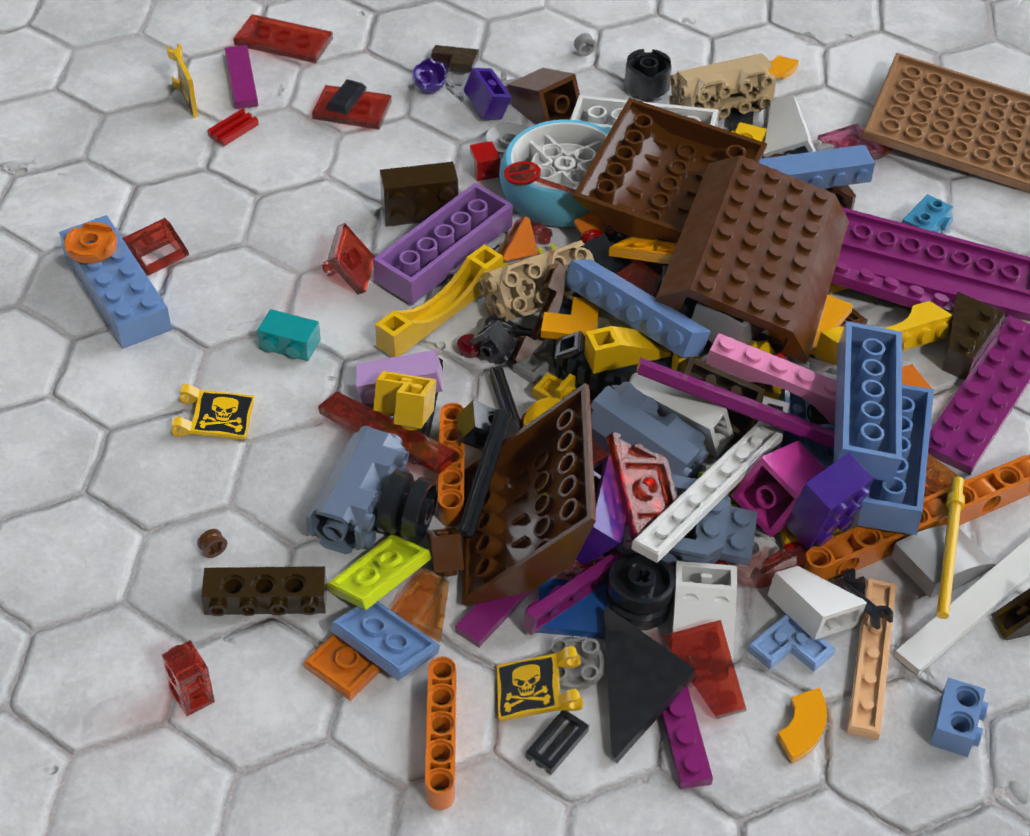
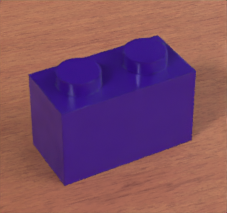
M472 68L463 91L482 119H502L512 98L492 68Z

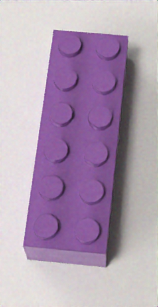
M477 183L472 184L373 259L374 281L413 305L444 281L450 271L463 263L466 257L476 251L483 243H489L500 233H505L512 227L513 204Z

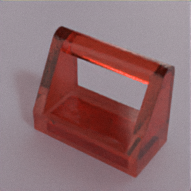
M166 218L122 238L147 276L189 256L186 246ZM167 244H170L176 250L148 265H145L141 258Z

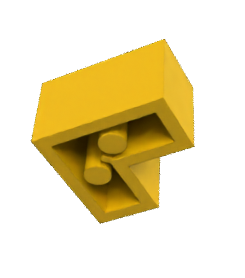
M382 371L376 379L373 411H379L385 416L394 417V424L402 425L404 429H421L434 411L437 380Z

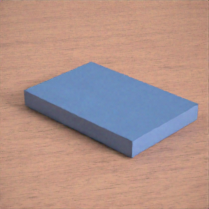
M379 601L367 610L356 606L331 622L330 626L331 632L398 681L438 654L440 648L438 643Z

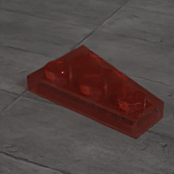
M721 620L661 636L673 654L696 670L697 675L691 682L716 719L747 711Z

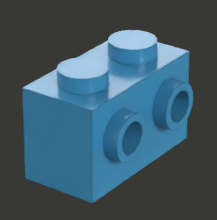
M927 194L903 218L902 223L941 233L943 230L947 231L952 224L953 217H951L953 206Z

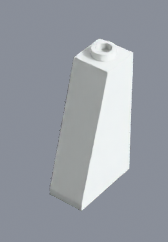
M793 95L771 101L765 138L767 148L763 154L765 158H771L775 153L792 155L816 151L803 114Z
M637 372L631 376L629 383L647 397L656 400L659 405L657 410L659 416L675 413L681 420L700 430L705 436L703 443L706 451L718 458L734 438L725 407L640 376Z

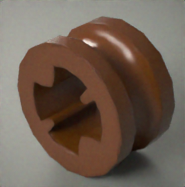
M218 529L205 531L197 541V546L207 558L217 557L224 552L228 545L227 540Z

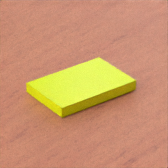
M390 535L328 582L327 587L330 593L367 610L432 559L428 549L398 536Z

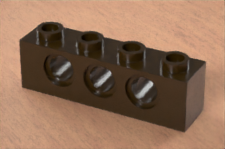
M325 566L204 568L201 591L204 615L252 616L255 614H274L280 616L284 614L314 615L326 613L327 577Z

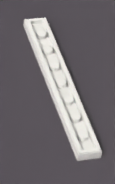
M760 421L756 423L632 541L631 549L658 563L751 471L762 456L769 454L782 441L783 433Z
M1030 537L950 604L949 617L947 619H939L937 616L899 647L895 651L894 657L914 674L920 675L1029 580Z

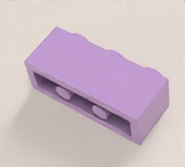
M436 350L356 364V388L363 405L374 404L376 379L382 371L436 379V392L443 391L442 367Z

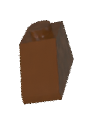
M455 527L426 530L434 573H440L441 577L457 575V570H464L461 534Z

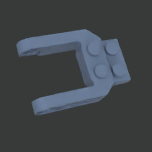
M646 468L634 469L636 472L634 493L651 497V500L669 503L670 500L675 501L697 479ZM637 481H643L649 484H640ZM726 495L694 526L693 539L683 537L661 560L673 566H676L677 561L714 564L718 560L749 566L752 558L758 512L730 506L731 498ZM632 526L624 527V539L616 547L617 550L627 555L638 553L631 549L632 543L626 540L633 541L645 529Z

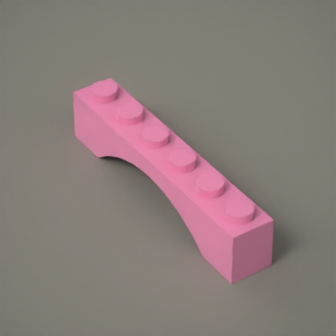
M718 333L706 360L707 364L748 382L770 384L785 389L813 405L830 424H835L836 380Z

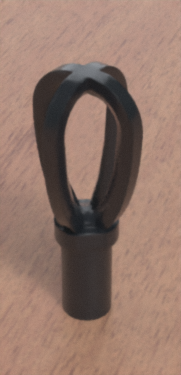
M496 315L489 316L484 322V327L489 325L491 320H499L510 325L514 329L504 328L509 332H513L510 334L512 338H518V336L530 337L533 330L516 325L510 320L505 322L504 318H498Z

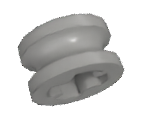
M582 33L576 37L574 47L581 56H588L595 50L596 42L590 34Z

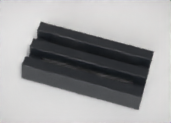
M562 710L526 751L525 758L529 761L533 759L536 762V766L539 768L543 766L546 768V772L552 775L588 733L589 725L567 710ZM568 720L570 723L559 733L542 755L538 752L562 724ZM576 727H578V729L562 746V748L556 753V755L551 759V761L548 760L554 754V752L560 747V745L566 740V738L572 733V731Z

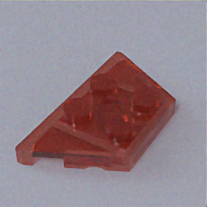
M612 432L606 438L632 542L678 497L668 458L656 452H650L646 447L638 443L630 445L620 440L621 434Z

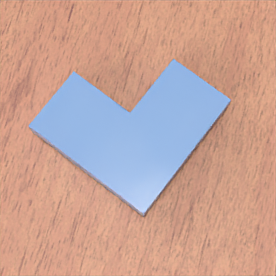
M785 614L748 645L747 651L770 670L791 653L814 672L834 655L835 648L823 638L812 639L792 618Z

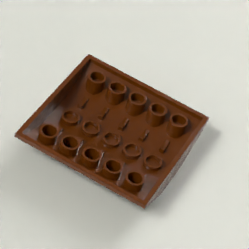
M629 98L574 192L573 199L619 233L631 237L677 243L707 165L739 155L759 163L767 148V143Z
M586 383L503 442L473 538H463V605L469 606L531 592L574 564L596 522L589 385ZM480 459L465 469L464 509Z

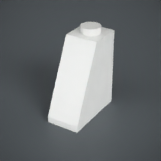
M799 566L775 572L767 595L814 640L858 626L867 604L858 596Z

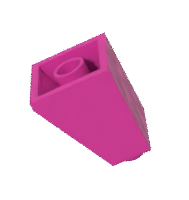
M796 441L762 456L731 496L743 509L758 512L756 523L771 538L786 527L785 524L805 483L826 468L799 441Z

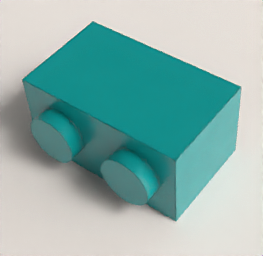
M273 309L268 311L257 329L259 349L304 361H309L321 340L319 321Z

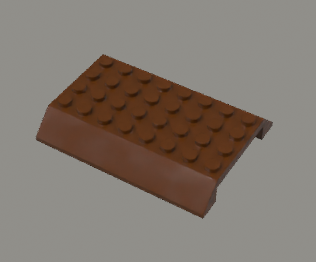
M739 155L709 163L655 301L680 311L686 297H689L785 337L782 353L807 363L849 220L835 194L782 173L777 169L760 164L753 159Z

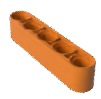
M447 403L440 410L438 518L443 525L448 527L459 525L464 512L465 444L458 441L457 414L464 408L458 403Z
M443 656L433 659L428 667L425 794L426 802L435 810L449 808L455 799L457 670L454 661ZM445 730L447 732L437 733L436 731ZM438 758L446 759L442 762L436 761V759ZM436 787L446 788L443 791L434 790Z

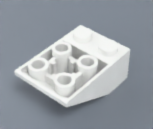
M677 561L674 575L671 652L680 658L733 662L737 566Z

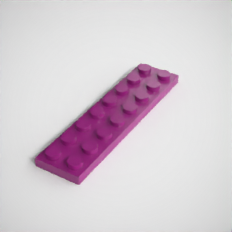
M842 207L849 220V224L841 248L1030 297V257Z
M1008 316L930 430L929 456L971 475L1030 384L1029 323L1013 316Z

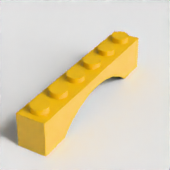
M484 244L466 257L450 282L433 298L413 309L404 311L393 310L375 324L377 347L391 357L404 354L481 296L478 280L482 279V273L503 267V255Z
M931 301L913 305L910 315L901 323L884 328L902 332V351L946 338L950 331L953 315ZM836 327L820 333L815 352L816 357L824 362L837 365L838 342L844 327Z

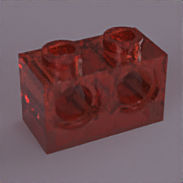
M191 640L181 645H176L161 655L169 689L186 717L215 702L208 667Z

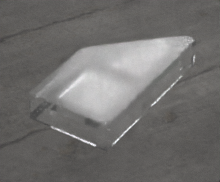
M448 70L445 88L458 100L465 102L467 95L463 89L470 73Z

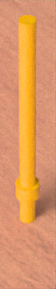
M958 476L952 479L951 492L947 495L946 507L949 511L936 613L939 619H947L949 617L960 513L964 509L965 496L963 495L964 479Z

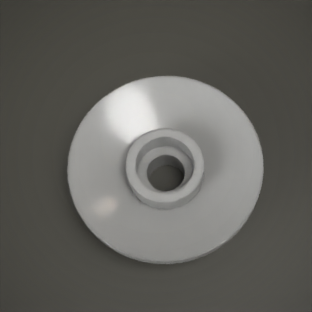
M516 123L495 125L487 132L486 142L493 141L497 152L504 154L510 142L527 128Z

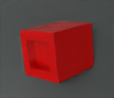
M493 141L470 145V152L474 158V176L476 180L483 181L499 178L500 157Z

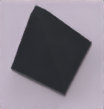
M578 331L557 338L555 359L559 361L582 353L585 350L584 334Z

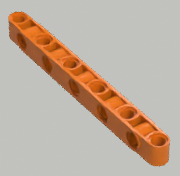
M1030 454L1016 458L964 481L963 495L965 496L964 509L960 513L959 526L1030 495ZM951 487L924 498L918 532L940 525H947L949 509L946 507L947 495L951 492ZM857 526L832 537L821 547L819 545L811 547L806 553L803 569L824 580H833L843 576L844 572L848 569L854 568L857 571L891 556L895 543L911 536V534Z

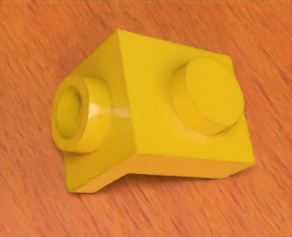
M547 372L533 387L532 396L539 400L547 397L562 400L576 390L575 376L569 374L565 380H562Z

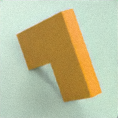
M573 297L571 315L544 312L541 337L557 339L581 331L586 336V331L597 329L599 306L586 298Z

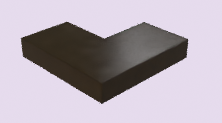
M435 45L431 52L432 60L450 63L449 70L470 73L479 57V49Z

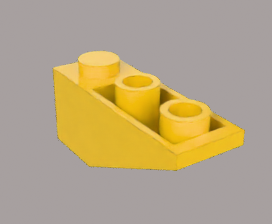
M609 326L586 331L584 355L593 374L638 364L640 358L652 361L671 356L669 349L635 329Z

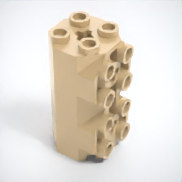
M763 53L678 71L670 76L671 95L669 96L670 105L719 110L718 121L727 118L731 109L734 108L742 114L754 111V113L760 112L770 107L771 101L775 96V75H770L768 68H772L771 62Z
M581 240L482 273V279L478 280V288L480 293L485 296L488 317L496 315L498 318H504L505 322L541 311L549 293L540 289L550 265L556 263L564 265L566 276L571 260L591 259L594 261L592 253L589 249L581 247L585 245ZM564 286L562 302L568 298L572 300L573 294L576 292Z

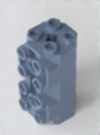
M622 382L621 385H612L611 387L606 386L590 405V408L593 409L591 411L592 443L632 470L646 468L693 479L698 477L699 466L704 462L709 453L706 451L703 443L705 436L700 430L681 420L675 413L659 416L657 413L659 405L656 400L647 397L629 382Z
M363 426L350 438L306 516L307 532L312 537L316 533L321 538L319 543L324 548L343 554L351 553L355 547L356 551L362 548H373L376 532L378 531L376 523L377 510L384 486L394 470L410 473L409 469L405 468L409 451H406L402 446L403 441L398 435Z

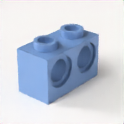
M948 677L938 707L930 742L931 746L968 757L972 745L979 746L983 728L978 727L979 720L984 721L988 709V703L983 701L985 688Z

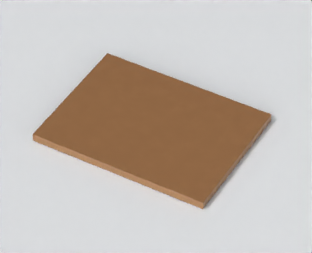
M896 53L862 138L1030 193V94Z

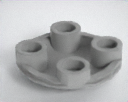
M576 637L553 640L550 650L546 655L557 653L568 646H574L581 660L580 665L576 668L559 667L560 688L566 690L587 689L596 684L604 675L606 661L597 640Z

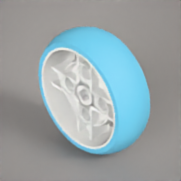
M552 120L533 125L519 133L507 146L500 164V182L507 200L513 204V207L521 215L537 223L558 227L575 226L573 220L590 211L574 200L573 194L609 131L585 121ZM519 161L533 162L541 169L538 178L527 183H514L507 180L504 176V171L509 165ZM518 164L511 167L508 174L517 172L520 168H529L530 170L536 168L530 164ZM536 171L534 173H521L516 176L510 175L509 177L514 180L525 181L534 177Z

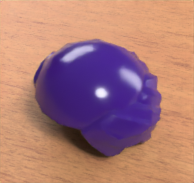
M431 58L417 64L412 71V79L415 85L426 93H436V91L443 88L446 82L447 75L444 65L440 62H435Z

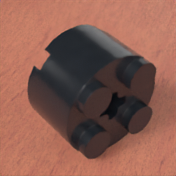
M644 49L630 53L626 62L624 89L644 102H652L654 98L666 94L670 87L672 69L670 57L664 52L652 49V53L644 52Z

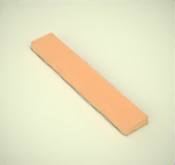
M867 578L864 596L876 606L882 605L891 608L894 615L897 584ZM863 611L859 630L847 734L878 740L881 731L893 622L890 623L886 619L880 618L881 628L875 629L870 624V615Z

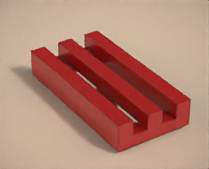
M242 108L207 130L208 136L222 146H226L258 126L259 121L257 117L252 118L251 113L248 112L246 114V110Z

